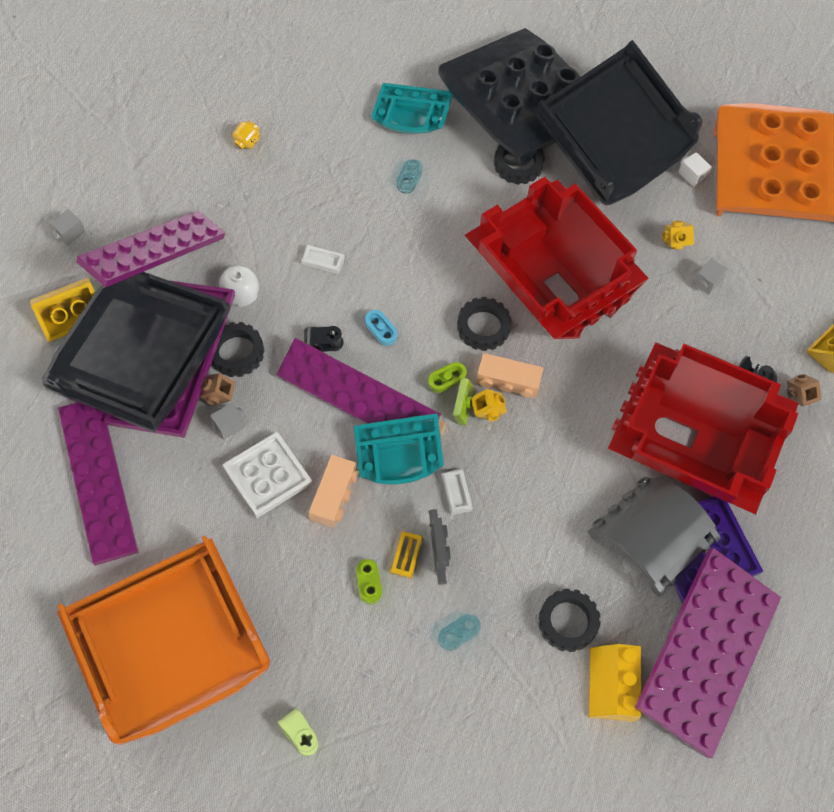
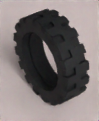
M500 144L498 145L494 156V166L500 178H504L508 183L512 182L520 185V183L528 184L530 181L533 182L537 176H540L545 160L543 150L538 151L533 156V167L527 170H516L509 167L504 161V156L509 151Z
M481 297V299L474 298L471 302H466L458 315L457 331H459V337L464 340L467 346L470 345L475 350L477 348L481 349V351H487V349L494 350L498 345L502 346L504 341L508 339L511 329L512 318L509 316V310L505 309L502 302L498 303L494 298L487 299V297ZM488 312L499 319L501 328L493 335L481 336L469 328L468 319L475 313Z
M231 322L229 325L224 326L212 360L214 368L218 369L221 374H227L229 377H234V375L242 377L243 374H251L254 368L257 369L260 366L259 363L263 361V353H265L259 332L254 330L253 326L249 324L247 326L243 322H239V324ZM234 337L246 338L253 344L251 354L239 362L226 361L219 354L222 344Z
M563 589V591L558 590L554 592L553 595L546 599L538 619L539 629L542 631L543 638L549 641L548 644L552 647H558L560 651L569 650V652H575L576 650L584 649L593 641L598 634L601 621L599 620L600 612L596 609L597 605L589 599L590 596L586 593L583 595L576 589L574 591ZM562 603H572L580 607L588 620L586 631L576 638L564 637L557 633L551 623V613L556 606Z

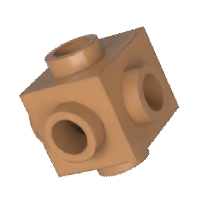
M220 373L208 376L202 382L200 397L213 406L231 401L236 382Z
M799 374L795 378L787 380V395L790 400L799 403L803 407L821 400L820 382L806 374Z

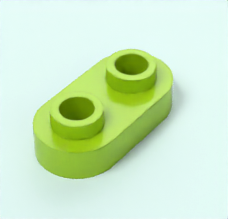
M459 362L451 363L429 375L428 387L435 393H442L459 385L462 379H466L467 369ZM457 373L459 374V376L454 377L453 374ZM440 382L441 385L437 386L435 385V383Z
M364 559L356 567L359 594L364 603L373 605L378 603L382 597L379 569L376 562L371 559ZM365 567H370L371 571L369 573H366L363 571V569ZM373 588L375 593L368 594L367 590Z

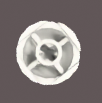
M244 266L230 267L223 272L219 279L220 288L234 289V305L243 307L256 300L259 292V282L255 273Z

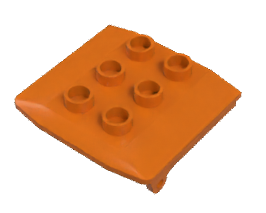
M756 103L724 104L720 106L713 130V136L717 138V216L721 217L723 211L834 222V113L816 109Z
M206 535L202 537V543L67 607L62 603L58 605L59 610L57 614L92 696L100 721L109 740L114 744L122 745L157 734L237 693L267 671L270 666V658L213 539H207Z

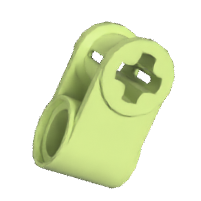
M295 708L277 722L286 737L292 741L302 755L311 756L317 751V737L298 708ZM305 738L308 741L311 740L312 745L309 747L307 745H304L303 740Z

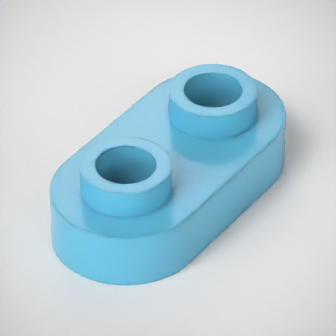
M372 310L366 314L365 325L378 342L384 346L393 345L397 341L398 333L388 318L379 310Z

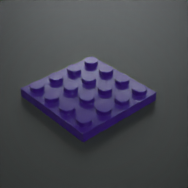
M715 496L698 502L715 524L714 528L721 537L716 544L712 543L710 548H715L754 577L761 574L763 569L728 502ZM701 552L675 577L676 582L673 586L682 604L706 553Z

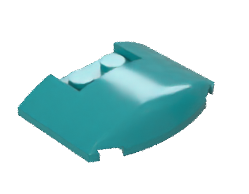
M383 83L371 119L390 130L400 133L424 134L443 128L453 95L450 91Z
M438 414L354 426L359 477L363 479L367 478L375 483L387 485L406 484L426 478L444 466Z

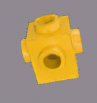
M681 220L671 221V224L664 225L665 231L662 232V239L671 249L680 250L683 249V246L694 245L693 225Z
M485 389L471 397L476 417L488 421H496L501 415L507 413L506 401L502 393Z

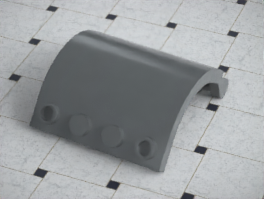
M644 477L640 479L633 490L626 492L618 504L608 508V513L604 517L595 520L592 523L593 527L587 531L591 538L607 540L627 553L649 579L651 590L659 597L666 592L665 589L668 586L671 587L676 582L675 577L701 552L705 554L710 549L712 543L716 544L721 539L714 528L715 524L691 495L678 485L658 477Z

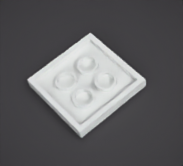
M278 432L222 464L223 469L256 518H259L312 485V480Z

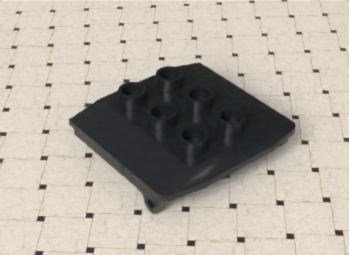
M526 28L445 62L438 69V74L450 93L496 142L511 154L517 156V162L520 166L527 165L538 151L556 143L534 115L532 109L541 100H547L580 77L578 72L571 68L555 52L551 45Z
M633 40L626 47L547 100H541L532 109L534 115L599 201L607 206L635 194L679 162L698 142V133L703 123L699 114L689 112L679 102Z
M146 272L139 273L108 287L102 285L95 292L55 352L47 371L42 377L43 385L48 391L154 433L174 409L216 340L231 305L223 299Z

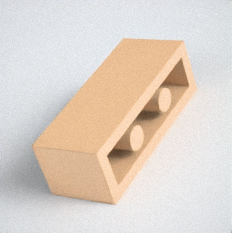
M483 353L476 384H480L485 388H497L505 393H517L526 398H536L544 367Z
M331 455L309 510V520L335 528L336 522H341L344 514L343 504L344 502L348 503L351 496L349 488L351 483L355 484L359 471H356V462Z

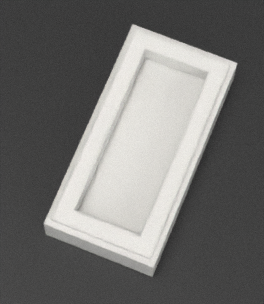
M307 245L301 265L339 274L345 254Z
M463 469L442 473L441 476L451 515L472 511L473 507Z

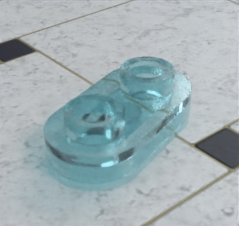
M411 159L405 162L397 178V189L401 193L409 194L415 190L423 170L420 161Z
M466 614L444 627L439 633V645L444 650L453 651L473 639L480 630L479 619L472 614ZM471 622L473 624V628L468 629L465 626V623ZM452 634L454 640H447L446 635Z

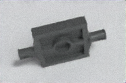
M432 509L428 513L435 573L438 585L447 584L446 567H449V560H451L450 547L445 546L448 532L447 526L442 525V517L438 518V510Z

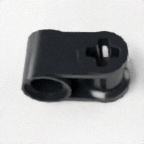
M337 326L308 327L304 330V342L322 352L339 351L344 345L341 330Z

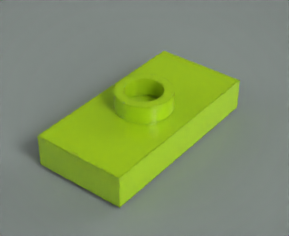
M469 379L461 380L453 411V416L459 425H467L469 412L473 407L471 397L474 395L475 388Z

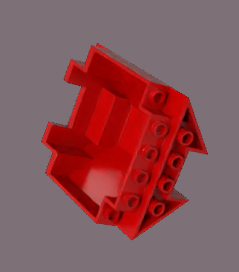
M544 176L529 185L528 194L525 199L503 212L497 204L482 213L480 226L464 235L554 340L580 339L585 327L588 325L593 326L604 315L611 318L623 305L630 301L632 295L649 279L634 263L637 249L576 183L566 189L558 179L551 183ZM558 273L577 294L578 300L569 306L565 305L544 281Z
M655 342L645 365H640L635 375L639 378L637 383L632 382L627 393L631 395L629 401L624 400L620 412L623 413L621 419L616 418L612 426V430L615 432L608 449L756 515L763 496L770 489L777 472V469H774L784 441L791 434L799 415L796 410L799 403L778 394L781 384L683 343L680 350H673ZM661 418H667L697 431L698 433L692 447L689 448L660 435L655 429L656 421Z

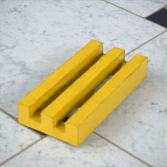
M405 531L401 532L390 574H397L400 577L405 576L407 579L412 580L423 536ZM405 537H407L409 541L401 569H397ZM415 539L417 544L408 572L405 571L413 540Z

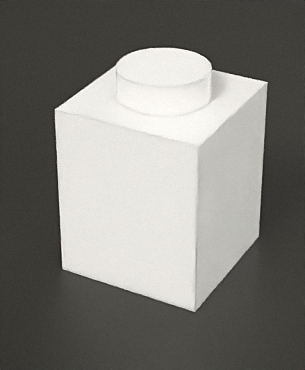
M696 152L691 156L683 158L678 173L692 187H695L707 179L712 167Z

